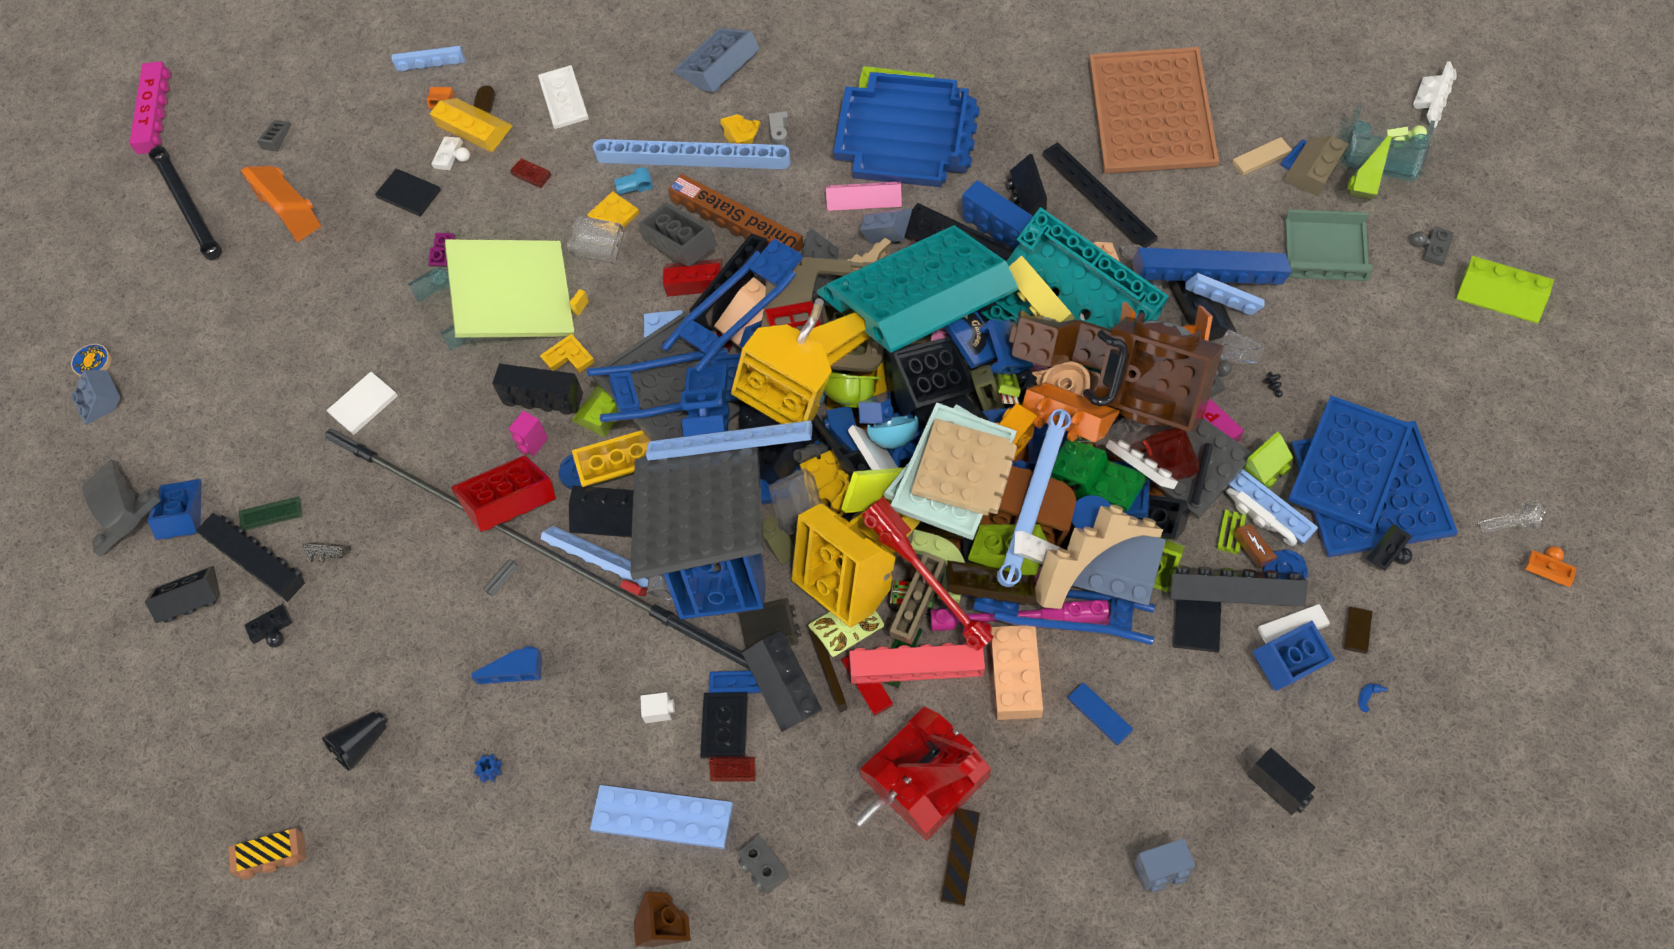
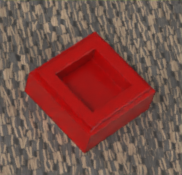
M623 580L620 585L621 588L639 596L645 597L648 592V588L639 586L637 583L629 580Z

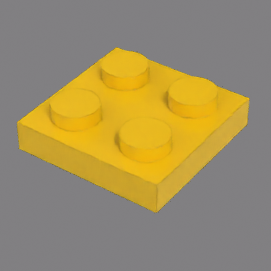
M612 191L587 216L588 219L615 237L640 212L638 208Z

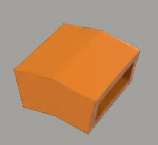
M430 87L426 98L428 108H434L440 100L454 99L455 93L452 87Z

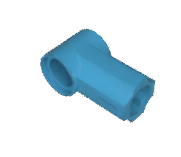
M644 167L637 168L631 175L614 179L618 195L635 190L644 192V190L648 189L649 191L653 187L649 170Z

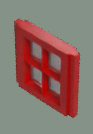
M812 301L765 309L768 325L787 324L801 332L812 313L814 305ZM819 319L813 328L820 326Z

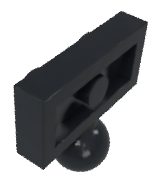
M1022 370L1018 374V384L1021 390L1019 397H1017L1019 404L1023 401L1026 390L1034 387L1037 377L1030 370ZM1003 403L1005 408H1010L1015 405Z
M1392 524L1366 559L1386 571L1394 559L1401 565L1410 563L1413 557L1412 552L1404 546L1411 539L1412 535L1397 525Z
M281 604L246 623L244 626L253 644L266 638V643L270 647L276 648L281 646L284 641V637L279 630L293 622L286 607Z

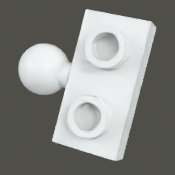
M443 138L431 165L433 168L450 170L455 158L461 162H466L470 158L469 150L461 147L463 142L460 138Z

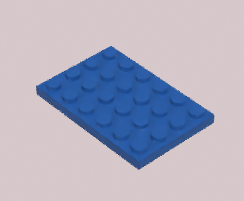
M1330 395L1288 501L1373 533L1413 424Z

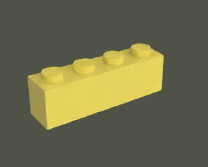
M1023 256L1009 266L1018 285L1019 292L1017 295L1023 302L1028 300L1032 305L1029 309L1035 316L1043 315L1044 317L1056 319L1059 322L1075 319L1072 313Z

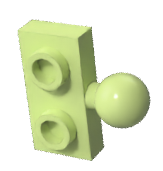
M1421 125L1415 126L1411 131H1408V127L1387 130L1388 136H1392L1390 145L1394 147L1405 146L1406 143H1410V138L1415 141H1421L1427 136L1426 128Z

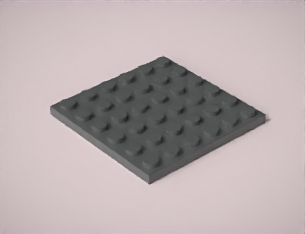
M684 312L601 367L629 365L701 350L681 337L678 338L668 352L661 348L686 316H688ZM701 359L630 372L640 404V410L681 402L682 392L685 391L687 368L695 367ZM609 375L592 376L615 401ZM742 400L727 401L730 409L729 421L740 414V402ZM679 410L632 420L651 441L684 437L682 419L688 417V412Z

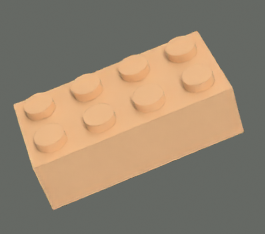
M1023 625L992 627L991 634L994 638L991 640L997 720L1042 718L1043 703L1036 627Z

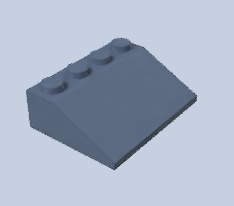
M719 28L682 61L673 72L703 91L715 92L724 81L732 77L736 70L741 69L748 59L753 58L760 47L750 30Z
M1142 535L1121 541L1094 558L1078 575L1072 586L1149 605L1166 539Z

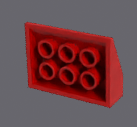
M526 455L451 486L453 493L471 522L480 532L490 530L493 526L502 522H508L520 514L528 513L530 510L546 505L549 501L556 499L550 477Z

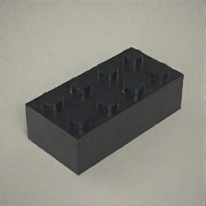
M501 363L498 365L492 383L504 405L510 407L519 405L526 409H533V407L541 408L546 412L555 410L563 414L577 413L584 394L575 373Z

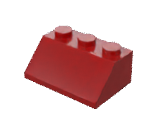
M723 259L696 261L689 267L683 263L666 264L663 268V285L667 297L703 293L722 270Z

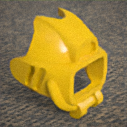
M838 470L835 479L821 487L817 495L821 499L827 498L831 503L830 509L836 513L840 512L839 515L843 516L845 512L841 510L850 484V475L842 470Z

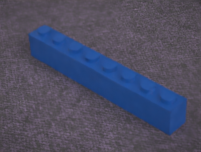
M1139 247L1132 259L1135 273L1145 280L1188 281L1194 275L1200 273L1222 283L1279 285L1284 284L1292 272L1286 253Z

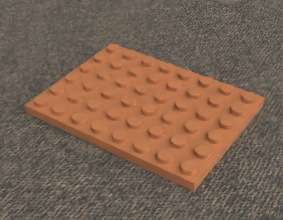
M1199 47L1090 54L1089 61L1104 173L1218 166L1219 158Z

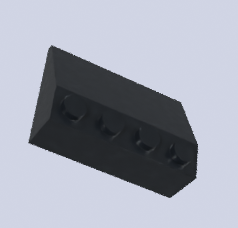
M951 336L901 348L890 353L894 394L902 416L914 414L915 411L936 405V403H942L964 395L968 397L976 392L974 382L963 356Z

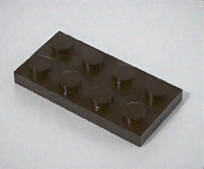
M947 561V592H952L956 595L964 594L977 598L996 599L1001 602H1016L1021 605H1035L1036 601L1033 575H1021V579L1017 584L1012 587H1005L998 581V568ZM1002 570V575L1005 580L1007 579L1009 572ZM1016 574L1013 575L1011 582L1015 581Z

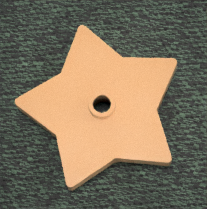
M1073 361L1054 365L1050 369L1032 372L1037 377V385L1047 382L1083 396L1085 389H1089L1096 395L1101 375L1087 370L1082 364Z

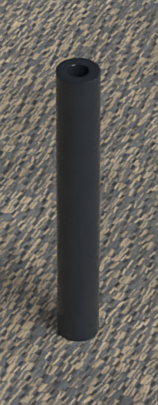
M1211 443L1204 444L1190 502L1194 505H1199L1213 448Z

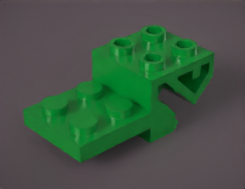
M1068 439L1056 457L1050 476L1068 486L1077 484L1073 491L1078 499L1090 495L1100 496L1111 505L1122 507L1123 511L1128 512L1148 479L1140 471L1108 461L1104 450L1077 441L1072 442Z

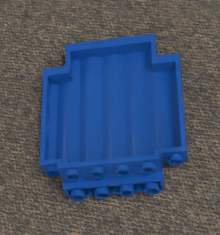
M870 72L867 88L845 86L833 151L835 160L854 162L852 170L854 179L883 182L901 181L902 184L942 188V183L947 180V171L967 173V168H971L972 156H969L970 151H974L975 140L972 139V136L977 132V123L974 122L975 117L979 118L980 106H977V99L969 96V88L958 87L957 80Z

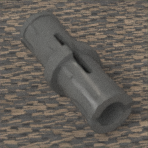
M827 441L819 444L812 443L805 448L796 449L793 456L795 461L800 463L814 457L818 459L821 454L832 450V448L827 444Z

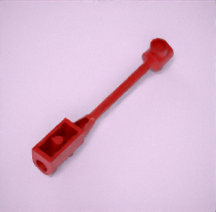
M884 497L880 498L862 514L865 525L873 528L879 535V541L910 562L965 626L963 635L968 646L979 651L994 638L991 634L992 627L986 621L971 620L919 560L906 536L911 529Z

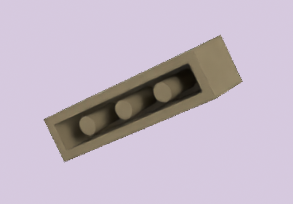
M925 552L921 562L940 582L946 568V561ZM916 571L890 629L892 638L911 646L935 593L918 571Z

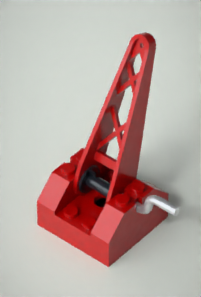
M924 706L887 745L860 768L861 778L880 798L873 801L854 820V823L861 828L881 807L885 808L890 805L927 842L957 811V808L959 809L990 778L991 768L975 746L961 733L959 734L953 725L941 714Z

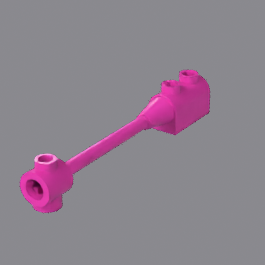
M1107 600L1064 602L1062 609L1042 608L1041 610L1019 611L1018 616L1107 625L1109 608ZM950 608L931 609L932 631L944 632L954 630L957 624L961 623ZM990 613L966 614L971 620L999 621L994 619V614Z

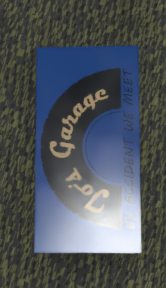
M977 311L944 326L971 368L998 359L990 333L980 332V328L986 324Z

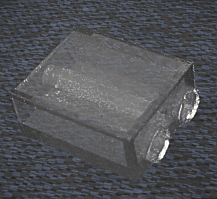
M577 216L572 226L573 233L571 239L567 243L568 252L573 257L615 265L625 232L622 225L616 222Z
M805 468L797 470L793 474L779 479L768 486L778 526L789 536L797 532L798 515L821 503L815 478Z

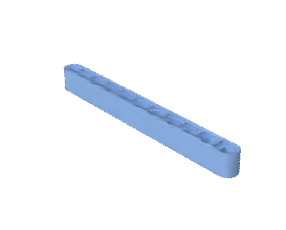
M600 139L593 144L596 159L600 163L786 169L791 164L789 149L784 145Z

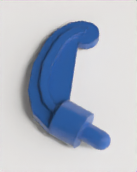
M1374 683L1365 686L1359 696L1360 709L1367 713L1369 707L1366 704L1373 693H1381V691L1386 692L1387 688L1381 687V684Z

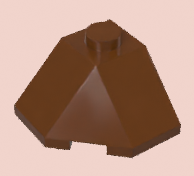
M645 892L634 920L635 947H656L691 941L689 917L683 910L679 911L672 903L673 898L667 892Z

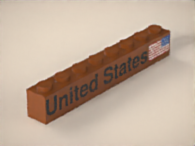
M682 173L668 188L670 199L674 204H681L688 211L700 214L703 219L715 222L720 228L725 227L729 229L735 236L740 235L747 239L750 234H755L767 238L768 245L773 239H776L798 252L804 247L802 235Z

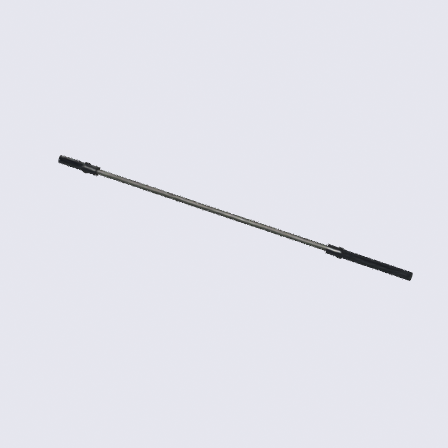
M329 429L325 432L327 440L348 450L356 457L362 458L369 463L375 462L465 511L458 499L378 457L376 452L367 448L364 444L358 443L334 429ZM502 523L493 526L648 611L651 617L661 621L662 624L672 627L750 670L742 654L743 651L688 621L680 619L670 610L667 611L656 604L651 605Z

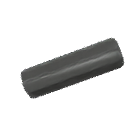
M509 559L486 584L484 591L488 595L493 596L518 568L517 563Z

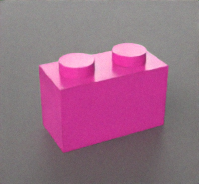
M522 411L508 428L512 435V440L517 444V449L524 455L529 453L535 456L548 439L540 420L525 411Z

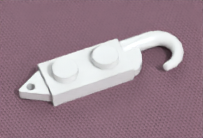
M1232 488L1226 491L1235 501L1237 510L1244 515L1250 516L1258 527H1264L1267 531H1278L1285 537L1283 541L1289 546L1297 544L1295 535L1243 491L1238 492Z

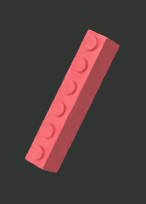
M946 643L942 646L925 644L915 648L905 645L896 649L878 647L876 650L857 648L849 653L851 684L983 676L985 671L983 648L977 651L975 648L968 646L967 643L963 645Z

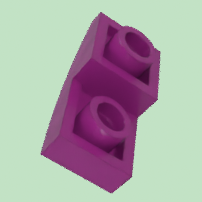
M435 233L434 246L430 247L429 266L447 267L445 239L455 240L456 236L453 233Z

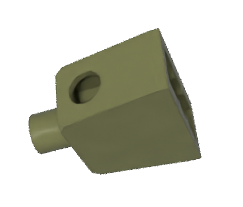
M990 366L973 370L971 374L983 410L1005 408ZM992 392L993 397L986 398V394Z

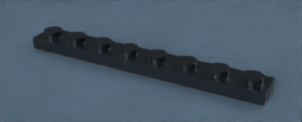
M1058 142L1043 151V157L1134 244L1141 248H1147L1157 241L1158 236Z

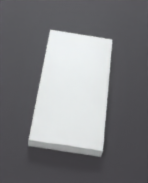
M572 65L538 75L554 129L589 119Z

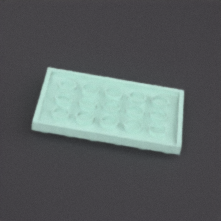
M936 403L891 506L898 513L973 540L983 514L911 494L934 421L939 419L1010 439L1011 444H1013L1017 431Z

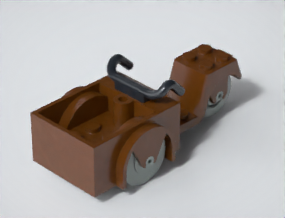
M1020 311L1016 324L1012 326L1009 342H1012L1011 348L1014 357L1045 367L1073 361L1101 370L1096 395L1089 389L1083 391V396L1092 404L1112 406L1119 410L1121 415L1136 422L1157 426L1170 425L1192 432L1204 418L1224 348L1223 345L1200 339L1202 330L1199 329L1191 335L1187 329L1163 321L1144 322L1145 313L1142 312L1136 319L1126 316L1111 330L1082 320L1059 322L1056 319L1044 317L1043 315L1030 316L1024 311Z

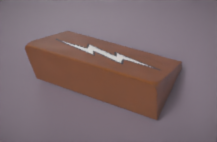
M1252 524L1235 529L1233 536L1259 569L1278 558Z

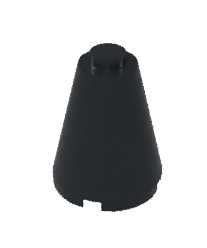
M372 711L325 734L322 737V741L329 752L334 753L335 759L347 771L355 768L385 731L387 720L380 712L376 714Z

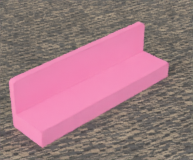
M901 181L827 185V210L901 207Z

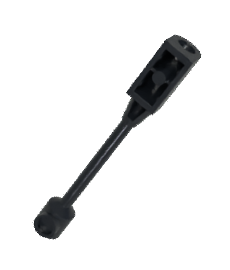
M818 416L814 417L812 420L813 425L833 449L840 470L850 475L849 481H851L855 471L872 470L860 450L849 452L836 441Z

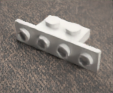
M1451 61L1446 63L1442 75L1423 77L1413 103L1416 109L1429 108L1427 118L1431 128H1436L1438 121L1441 120L1442 110L1446 106L1448 94L1451 93L1453 81L1457 76Z

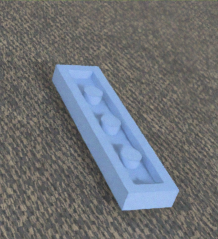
M461 46L392 54V62L397 71H406L408 69H423L424 67H439L441 65L465 62V56Z
M1197 273L1186 282L1185 289L1227 305L1230 308L1242 311L1245 314L1253 315L1264 307V299L1200 273Z

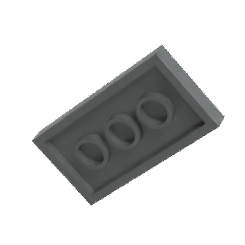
M813 229L807 232L803 257L838 260L839 248ZM819 274L817 276L811 300L813 305L818 298L828 303L817 294V290L834 281L835 275Z

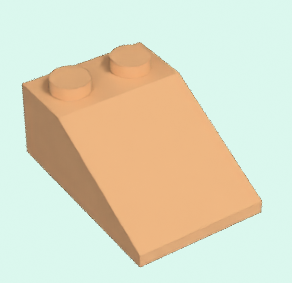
M753 277L738 291L714 325L715 328L724 334L765 297L766 286ZM763 310L730 339L738 347H740L739 344L745 327L761 321Z

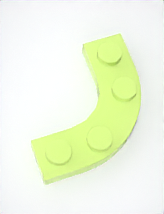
M914 530L911 545L916 554L924 555L925 552L945 559L946 565L948 560L965 563L960 551L947 539ZM945 568L944 577L941 585L947 591ZM948 592L954 601L959 604L962 594L956 595Z

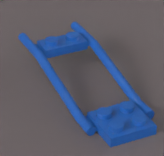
M773 239L762 253L755 251L743 267L686 316L661 348L668 352L678 338L681 337L705 353V356L694 368L698 373H701L724 344L789 285L796 276L793 269L803 259V256L798 251ZM750 270L776 286L720 338L694 321Z
M721 348L709 362V365L727 364L729 370L726 400H740L733 396L731 391L741 354L728 355L727 348ZM696 351L629 365L588 368V377L609 375L610 385L618 409L617 413L600 414V421L611 422L639 419L683 410L681 402L640 410V404L630 372L702 359L705 353Z
M1069 590L1066 598L1107 600V602H1110L1108 625L1018 616L1020 604L1016 602H1001L996 599L976 597L973 609L994 614V619L1014 625L1106 633L1152 645L1154 641L1153 636L1131 630L1133 608L1153 613L1155 604L1144 605L1099 592Z

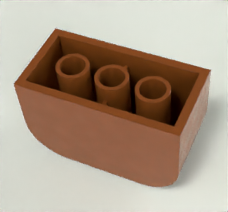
M1015 466L1011 467L1009 477L1006 479L1007 484L1001 497L1002 500L998 513L989 512L988 516L983 515L980 525L1017 524L1033 475L1031 470ZM1052 477L1049 479L1035 524L1040 525L1047 542L1060 547L1070 529L1076 506V497L1067 484Z

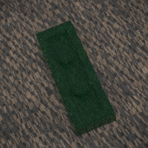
M298 496L240 510V528L246 531L302 517L301 499Z

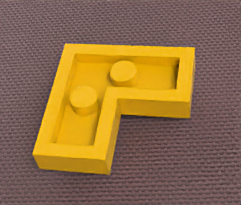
M572 334L540 355L541 360L552 371H555L569 361L577 372L581 373L595 363L594 358Z

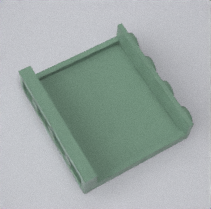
M1288 210L1285 219L1286 256L1292 271L1288 278L1369 281L1373 271L1372 264H1369L1366 221L1369 213L1358 211Z

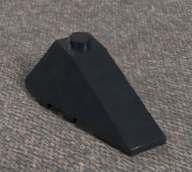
M1149 495L1148 518L1156 521V525L1163 529L1160 538L1176 540L1185 531L1190 513L1186 500Z

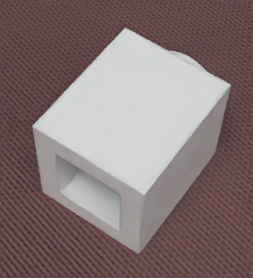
M667 692L641 695V716L645 723L672 720L671 713L675 712L674 700L669 698Z

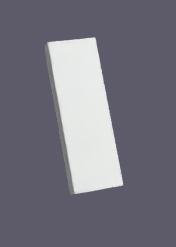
M1320 604L1263 624L1258 627V631L1265 644L1312 620L1318 630L1329 626L1330 622Z

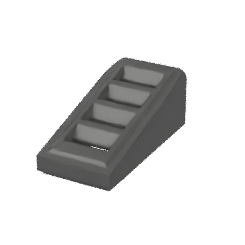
M274 120L257 141L261 149L278 152L292 124L290 122Z

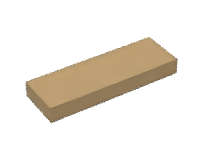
M1280 137L1234 158L1232 163L1241 175L1244 176L1289 155L1292 149Z

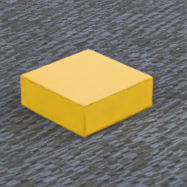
M581 289L577 291L569 302L573 314L578 316L589 302L586 292Z

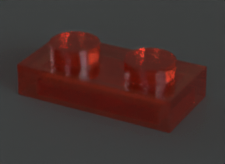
M522 158L510 170L512 176L539 188H542L551 177L549 170Z
M710 757V781H756L755 757Z

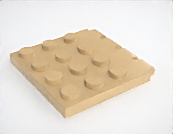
M935 419L911 494L988 516L989 512L997 514L1017 446L1011 444L1010 439Z

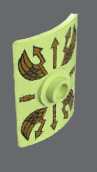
M875 611L873 615L850 628L833 613L829 612L808 626L824 644L830 656L834 657L884 627V623Z

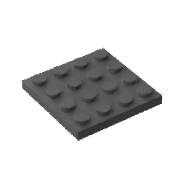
M1203 418L1192 432L1168 425L1143 453V458L1158 463L1157 467L1159 469L1168 470L1172 473L1171 477L1178 481L1174 489L1160 486L1152 479H1150V483L1170 498L1186 500L1190 513L1200 519L1245 468L1248 457L1253 453ZM1211 443L1213 448L1199 505H1194L1190 502L1204 444Z

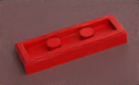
M849 656L841 661L850 675ZM880 682L855 684L873 716L893 706L891 699Z

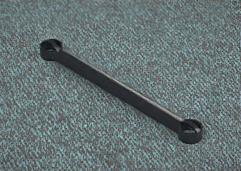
M162 146L152 148L148 154L149 158L157 166L200 245V252L208 260L217 259L221 255L222 249L214 241L173 167L169 153Z

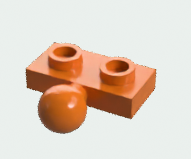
M1551 546L1545 551V555L1532 550L1525 570L1570 588L1574 582L1577 567L1562 562L1564 558L1563 550L1558 546Z

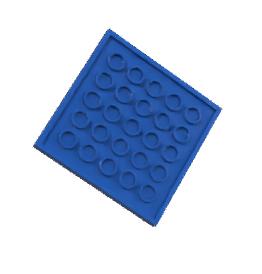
M1416 421L1407 422L1413 424L1373 533L1312 510L1327 558L1373 550L1392 524L1397 525L1412 535L1407 544L1453 537L1458 533ZM1313 438L1292 441L1290 444L1299 472Z

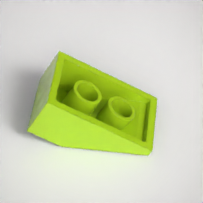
M1387 136L1357 173L1349 178L1347 189L1350 190L1349 195L1373 199L1377 195L1392 136Z
M1035 524L1032 535L1047 541L1040 525ZM980 525L968 559L1000 569L1004 564L1016 525ZM1024 558L1020 569L1021 575H1036L1040 564ZM1010 568L1004 569L1005 571L1010 572Z

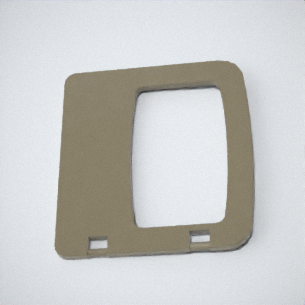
M803 257L799 262L802 263V266L797 265L793 269L796 273L794 279L763 309L761 327H769L765 309L811 301L815 281L819 274L845 276L856 271L851 270V267L862 268L872 262L859 263L847 260ZM768 281L765 296L776 287ZM808 313L793 315L795 322L809 319ZM787 316L776 318L775 322L776 325L791 323V320ZM799 326L797 328L801 332L804 326ZM870 337L865 354H847L831 366V369L863 372L875 370L882 362L884 347Z

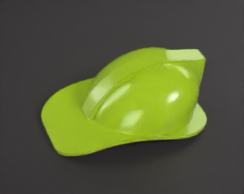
M832 369L824 393L842 406L859 408V402L873 397L875 379H882V377L857 376L847 370L837 371Z

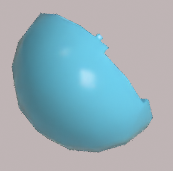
M897 416L892 417V420L883 424L874 423V427L868 425L867 431L873 443L882 448L894 449L905 446L913 439L918 429L919 421L917 416L915 418Z

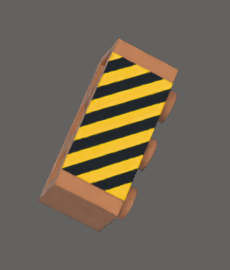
M296 828L228 847L230 873L242 880L253 878L254 874L259 872H275L277 867H293L298 865L299 861L306 860L304 833Z

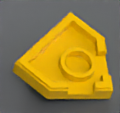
M737 114L720 119L725 138L729 143L735 144L753 143L761 122L743 119L744 116Z

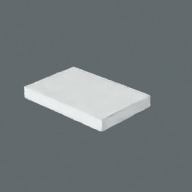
M370 372L326 411L352 435H355L398 395L375 374Z
M854 425L848 429L849 434L872 470L898 468L887 449L873 443L868 435V431Z

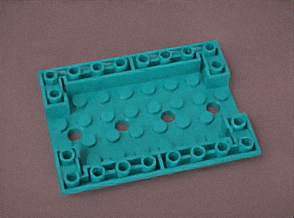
M1041 207L1016 239L1020 244L1006 261L1008 266H1010L1023 256L1051 290L1054 288L1059 289L1060 293L1057 297L1075 318L1074 320H1081V313L1088 310L1091 312L1090 318L1082 321L1111 330L1120 322L1123 302H1127L1135 311V319L1141 312L1145 313L1144 322L1158 320L1169 298L1160 289ZM1019 290L997 300L996 305L980 312L990 320H1011V322H1017L1020 311H1024L1030 316H1035L1029 309L1032 305L1028 300L1023 302L1017 295ZM1083 365L1087 370L1101 374V370Z
M953 225L824 285L817 290V294L839 312L852 308L865 319V332L892 353L1017 291L1018 285L1004 259Z

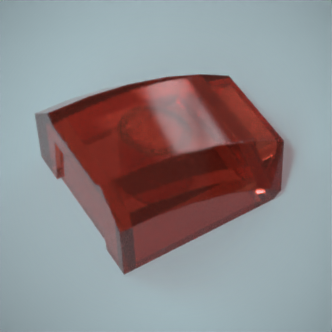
M1173 427L1150 435L1143 440L1149 459L1158 463L1157 467L1159 469L1163 468L1171 472V477L1179 481L1193 477L1200 471L1198 458L1186 430Z

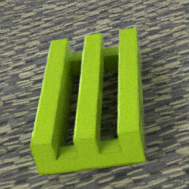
M1229 510L1224 511L1217 550L1239 554L1240 543L1236 540L1235 549L1231 548L1236 520H1240L1239 527L1245 525L1246 515H1239L1238 512L1230 513ZM1229 517L1232 518L1227 546L1224 547L1222 545Z

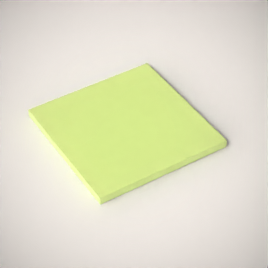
M445 239L455 338L569 336L570 334L574 336L560 241Z

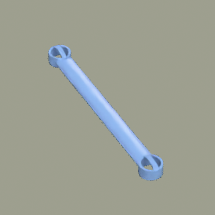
M1062 409L1053 411L1048 418L1047 433L1004 564L997 572L998 581L1005 587H1012L1021 579L1022 573L1020 569L1024 557L1014 554L1015 532L1024 531L1032 535L1064 432L1071 424L1070 415ZM1060 415L1059 421L1055 425L1053 416ZM1065 419V426L1061 427L1063 420ZM1005 568H1010L1009 575L1005 580L1002 575V570H1004ZM1014 572H1015V574H1016V579H1015L1014 582H1011V580H1012V578H1013V575H1014Z

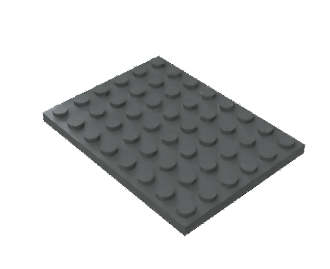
M758 447L649 461L646 456L635 459L630 575L633 580L764 553Z

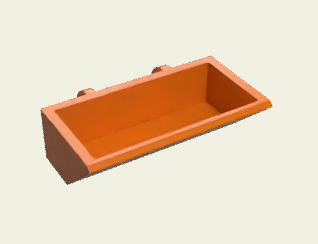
M1047 382L1028 388L1022 407L1038 416L1034 419V426L1037 428H1041L1047 423L1053 411L1062 409L1068 412L1071 417V424L1065 431H1068L1067 439L1072 442L1079 436L1093 442L1103 439L1120 412L1107 405H1094L1086 397ZM1060 415L1053 416L1055 425H1057ZM1065 419L1063 420L1061 427L1065 426Z

